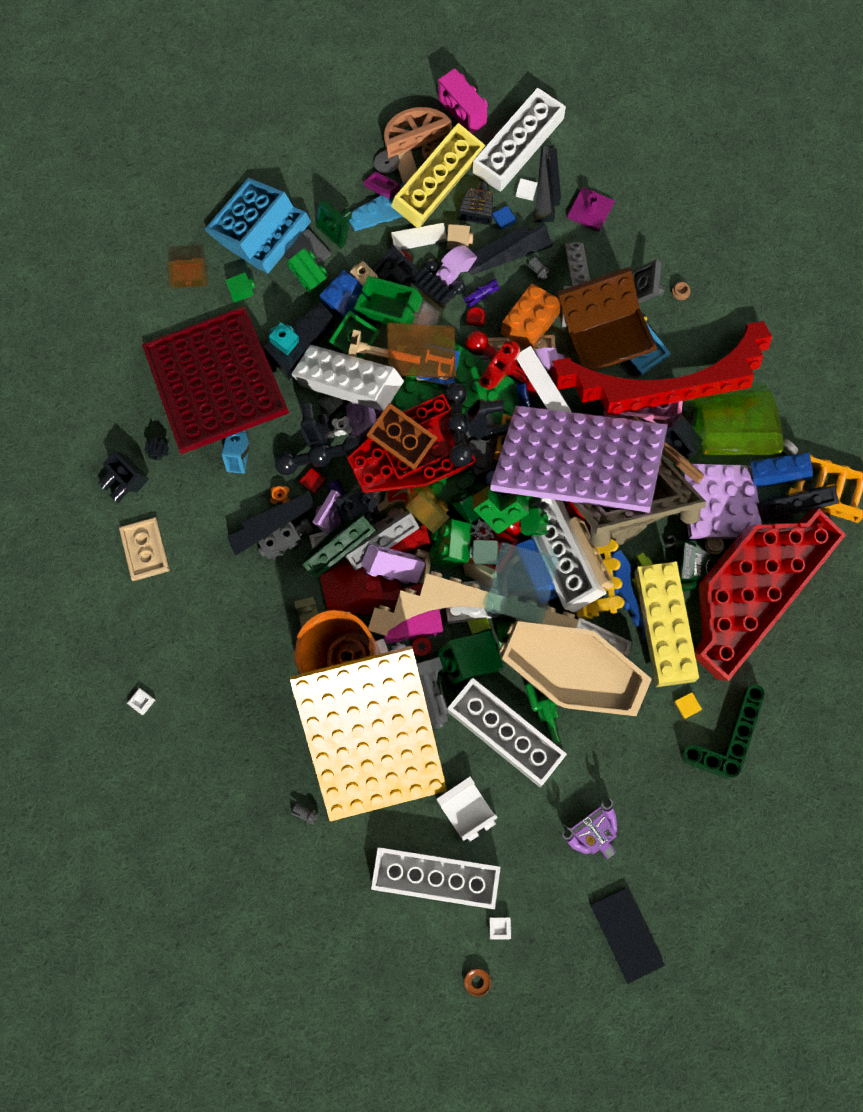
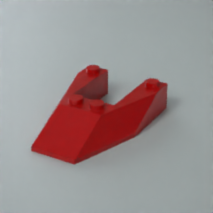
M426 525L420 526L418 530L389 549L409 554L415 553L417 548L423 551L431 549ZM347 559L320 575L328 611L336 610L350 612L351 614L372 615L374 608L379 609V606L382 605L391 608L390 612L394 613L400 591H405L406 588H401L398 579L388 580L382 575L377 577L369 575L363 566L355 571ZM423 584L407 588L417 591L416 595L420 596Z

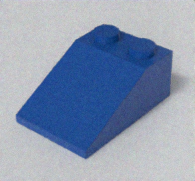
M343 270L320 294L321 303L329 311L343 321L349 311L360 317L354 307L359 295L363 294L365 297L366 295L363 293V286L358 280ZM361 318L372 326L375 321Z

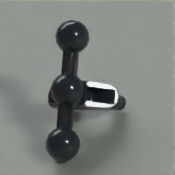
M460 383L449 384L444 391V396L448 404L451 405L452 410L451 415L447 418L446 428L453 435L454 445L449 449L448 458L456 467L467 466L472 460V449L465 444V434L468 431L469 436L472 435L483 441H489L492 437L507 435L508 432L507 423L490 425L487 421V414L504 412L503 399L486 402L483 399L476 400L466 410V415L463 414L462 404L466 401L468 392L464 385Z
M304 403L301 405L303 420L300 423V428L310 450L299 455H294L291 452H282L276 457L274 465L276 470L282 475H291L298 466L310 463L316 467H324L334 457L343 455L349 457L365 440L359 435H350L346 437L343 444L331 446L335 436L330 427V416L328 414H321L318 416L319 422L314 419L313 404Z

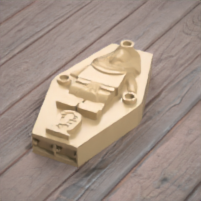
M515 621L514 624H510L507 631L509 638L506 643H502L499 650L501 654L500 659L552 702L568 709L637 716L652 678L599 634L588 629Z

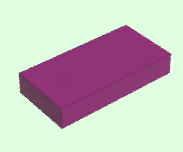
M376 171L364 181L365 187L388 199L401 189L400 183Z

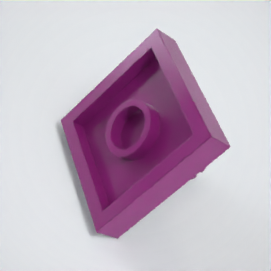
M582 187L567 218L600 232L615 201Z

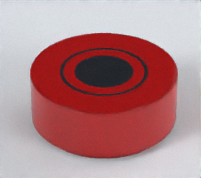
M426 637L415 639L412 644L413 652L418 657L428 656L432 650L430 640Z

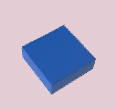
M508 206L492 213V217L500 230L516 223L517 219Z

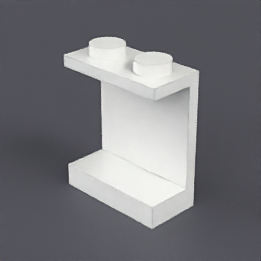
M471 777L437 798V802L463 842L465 840L471 842L479 836L478 831L483 828L487 831L496 825L494 820L498 818L474 785L475 783Z

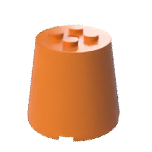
M330 610L315 615L301 628L297 636L294 659L298 672L302 674L349 662L347 660L349 659V654L352 655L350 661L381 653L377 642L361 619L348 612Z

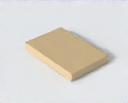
M156 517L119 527L132 581L170 571Z

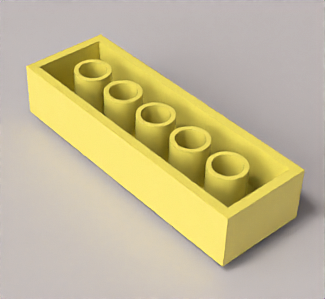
M458 123L394 197L391 207L419 229L470 169L473 161L486 145Z
M677 562L637 567L635 578L655 687L695 682L699 679Z

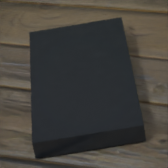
M628 887L590 905L627 984L665 966Z

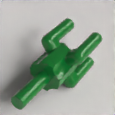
M532 684L525 685L532 710L538 712L540 722L547 721L553 743L561 742L554 718L560 717L556 707L557 704L546 696L538 698L535 687Z

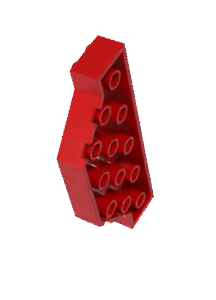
M820 509L807 511L796 524L753 525L746 527L699 583L703 640L694 650L696 660L717 680L729 681L846 534Z

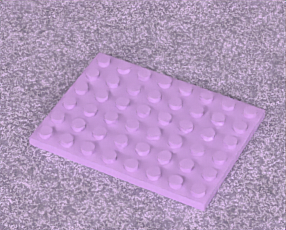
M516 406L490 485L491 491L650 513L667 432V424Z

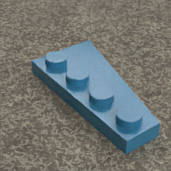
M406 182L401 184V189L404 187ZM398 192L390 199L381 195L350 212L352 217L348 221L353 230L358 231L403 217L391 207L394 197Z

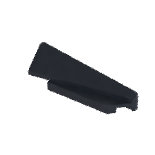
M555 145L541 147L535 223L554 222L555 206H560L561 191Z
M542 223L529 232L524 225L480 248L475 253L477 259L468 271L471 275L553 247L546 225Z
M306 493L243 521L244 529L227 536L234 554H240L314 507L315 504L310 493Z

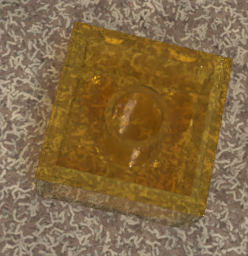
M428 485L416 487L405 498V508L434 534L450 517L448 504L442 498L437 499L434 495L435 492Z

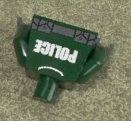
M668 536L667 540L674 543H666L665 547L670 550L674 549L673 562H677L682 591H690L699 587V583L714 566L711 565L710 553L706 552L695 540H676L674 536Z

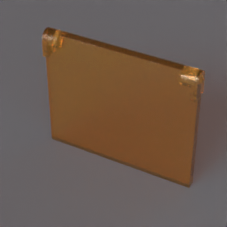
M387 323L388 366L395 368L400 376L456 378L454 326Z

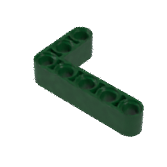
M753 684L743 692L724 755L696 745H690L681 753L683 762L725 779L737 777L742 770L764 700L765 691L762 686ZM750 690L756 691L757 699L751 698ZM745 708L752 712L751 718L744 715ZM739 727H743L746 730L745 737L739 735ZM733 745L739 747V756L732 752ZM688 750H692L695 752V760H691L688 758ZM708 757L715 760L714 767L707 765L706 760ZM727 764L734 767L733 775L727 773Z

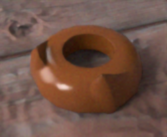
M470 969L464 979L465 989L473 996L485 995L491 986L490 975L482 969ZM475 976H480L484 980V984L479 988L474 987L472 984V979Z

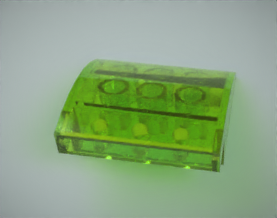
M731 391L696 398L698 435L703 440L704 455L781 454L784 450L780 417L771 391Z

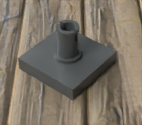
M657 259L632 271L639 304L655 296H661L665 291L664 285H660L662 262Z

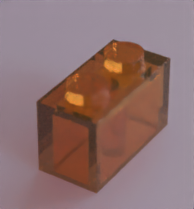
M193 258L191 260L176 259L168 262L169 282L172 289L208 286L207 265L204 258Z

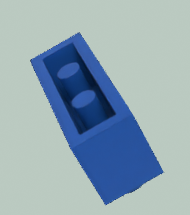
M810 453L751 462L753 482L756 487L813 479Z

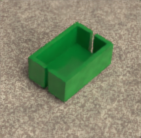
M368 276L362 288L366 297L363 294L359 295L354 307L355 311L361 318L410 331L415 319L413 313L418 312L423 300L418 290Z

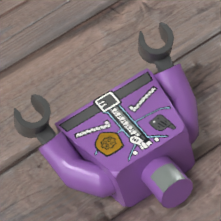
M606 795L607 801L605 803L598 799L603 809L599 807L573 828L564 825L566 827L564 834L558 831V835L564 838L572 849L584 854H595L600 850L606 859H609L616 853L609 842L616 838L617 819L613 809V800L608 795Z

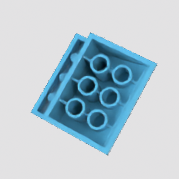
M248 178L209 223L205 231L224 247L268 274L312 221L305 211L293 207L285 192Z

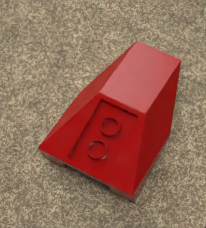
M444 394L403 412L437 437L415 470L408 467L369 438L347 458L363 493L424 487L475 466L477 461L474 455L471 462L464 467H456L449 461L448 453L449 449L454 445L453 435L446 428V421L452 410Z

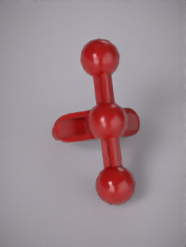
M473 331L467 336L465 341L466 347L471 353H483L492 360L481 376V379H479L480 386L486 389L495 388L506 376L512 375L524 384L525 392L529 396L534 398L540 397L523 369L517 366L520 347L515 341L505 342L501 349L497 351L488 344V338L483 332Z

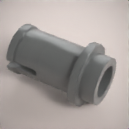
M537 257L529 261L528 266L538 275V279L545 280L549 277V268L545 267Z
M298 803L292 810L294 812L291 813V815L306 821L308 825H314L319 816L316 810H309Z

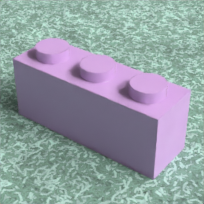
M369 544L361 565L367 570L366 573L371 576L377 577L382 575L388 580L395 578L405 584H409V582L417 584L425 562L413 554Z

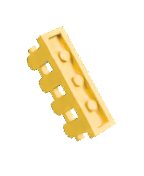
M610 539L608 545L597 547L600 554H605L603 562L614 586L610 589L604 588L605 591L609 592L608 598L595 600L577 611L578 618L580 617L584 620L593 619V617L599 616V612L608 610L611 613H617V609L624 606V599L620 596H615V590L622 587V580L618 577H613V571L620 568V561L616 558H611V552L618 549V542Z

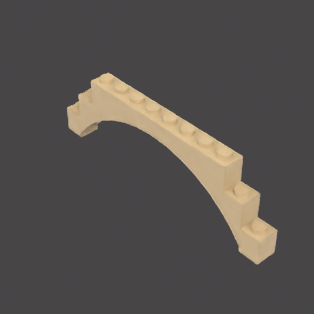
M431 571V574H426L420 596L416 595L417 591L408 588L405 591H400L394 613L390 612L391 608L380 605L379 609L374 608L368 627L369 631L387 636L389 630L409 618L446 607L482 608L502 613L521 622L577 628L579 620L574 618V614L563 611V615L555 613V608L544 606V609L536 607L537 603L526 600L525 603L517 601L518 597L509 594L506 597L499 596V591L488 588L486 592L480 590V585L469 583L468 586L463 585L460 579L450 577V580L442 578L443 574Z

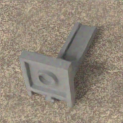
M573 242L565 244L571 286H563V289L590 280L583 243ZM562 310V327H567Z

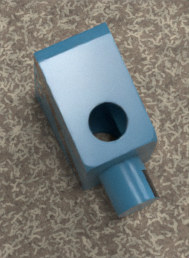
M246 430L226 437L222 458L227 472L245 474L249 451Z

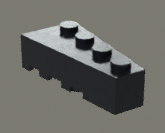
M320 303L292 324L291 327L295 330V334L299 336V343L288 356L270 342L264 346L266 355L288 380L292 378V372L310 345L316 346L334 326L333 315Z

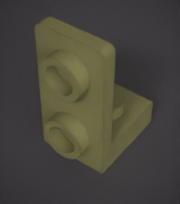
M314 597L294 601L302 628L308 620L318 614Z

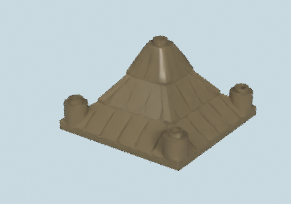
M663 455L661 456L650 513L572 502L590 524V541L597 547L608 545L610 539L617 541L618 545L625 544L643 531L648 524L676 513H680V519L683 522L693 524L699 521L701 509L706 506V500Z

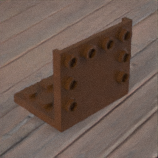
M630 267L557 291L567 328L581 366L596 371L657 350L655 341L639 307Z

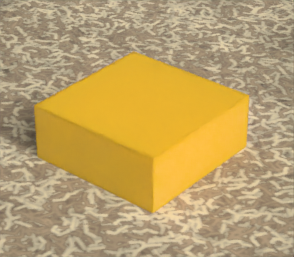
M692 692L674 702L683 719L702 710Z

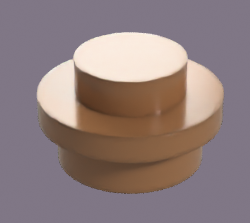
M679 282L673 286L672 295L678 300H685L690 295V287L685 282Z

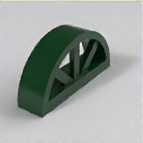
M363 514L355 515L325 536L307 555L302 565L316 579L376 530Z

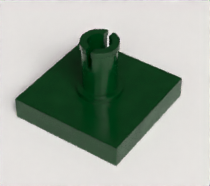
M323 200L318 206L316 227L341 249L346 245L349 229L348 220L351 219L352 215L346 208L339 213L328 202Z

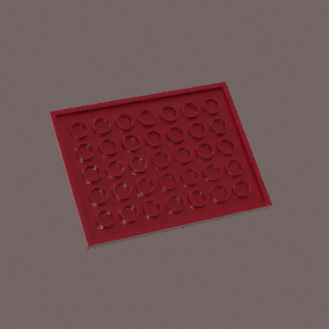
M245 306L142 344L181 455L289 414L287 405Z

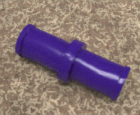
M493 279L486 285L477 287L476 291L464 297L466 305L472 307V305L480 300L484 301L487 299L488 295L500 289L499 285L496 286L498 282Z

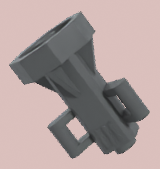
M440 657L417 664L433 730L444 727V722L448 721L446 702L443 694H440L437 685L438 670L443 669Z

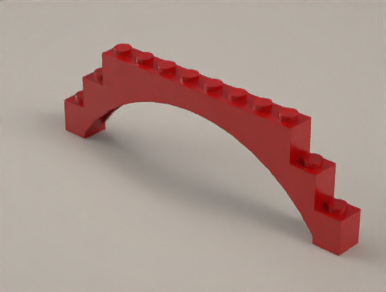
M764 321L746 324L743 339L729 355L706 369L677 378L633 380L613 377L587 369L572 362L570 358L552 361L551 376L558 390L576 387L582 403L600 399L607 416L751 388L754 378L752 370L760 368L763 359L762 351L769 349L772 335Z

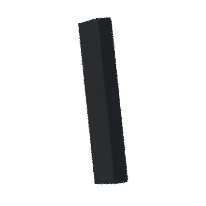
M835 484L757 502L761 522L839 504Z

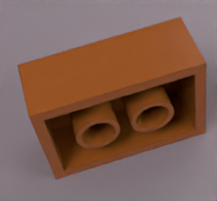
M390 403L366 435L413 470L416 469L437 439L435 435Z

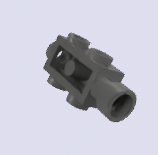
M307 518L301 520L300 524L296 526L289 522L260 540V546L257 548L262 557L266 556L268 559L276 560L282 557V552L288 548L290 551L300 546L299 542L302 541L300 536L305 533L309 534L314 530ZM290 532V535L288 537L284 536V534ZM273 541L272 546H267V543Z

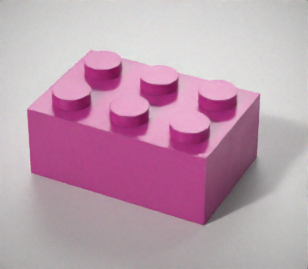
M453 69L438 79L439 101L461 126L471 134L486 126L488 104L483 97L481 98L477 94L475 87L469 85L462 73Z

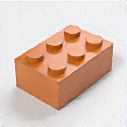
M531 283L503 320L501 334L524 348L531 346L534 349L560 314L562 307L560 299Z

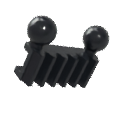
M428 259L425 262V267L420 270L411 283L444 309L451 299L465 292L466 285L463 281L456 280L453 282L450 290L447 284L444 285L442 280L439 281L437 276L434 277L432 274L439 268L438 261Z

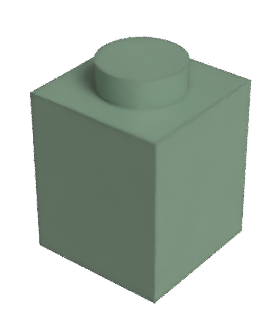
M474 540V546H470V558H473L475 564H498V541Z

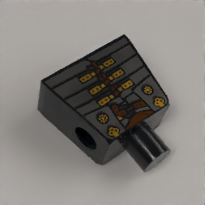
M478 182L477 188L470 187L467 189L458 211V220L492 225L493 192L487 190L488 185L485 182Z

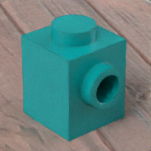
M280 323L269 332L270 343L287 356L299 343V336L295 334V330L289 325L285 326Z

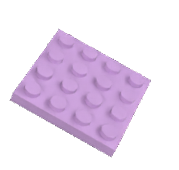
M693 464L704 474V478L699 483H696L681 470V475L706 500V506L701 509L699 521L687 524L689 539H737L746 527L762 525L757 506V487L753 482L750 465Z

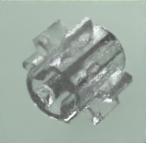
M478 519V524L472 525L475 532H472L471 535L472 537L477 536V540L494 538V534L491 533L494 530L486 522H481ZM484 528L486 534L482 535L480 529Z

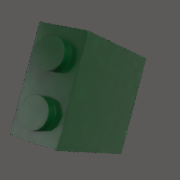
M491 631L450 640L435 652L436 658L440 657L443 668L441 672L447 689L467 683L472 678L476 680L496 673L503 668V660L500 659L501 656L498 653L496 641Z

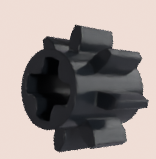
M151 438L150 442L145 443L144 448L148 457L153 460H162L163 455L167 456L169 450L165 440L160 438Z

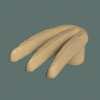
M417 548L415 556L422 558L425 562L418 582L423 583L426 574L430 572V556L428 551Z

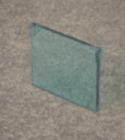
M501 543L485 611L543 624L559 557L520 548L508 543Z

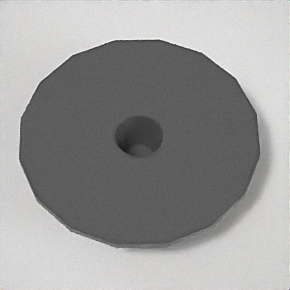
M385 150L375 157L374 166L378 172L388 174L398 168L400 159L398 155L388 158Z

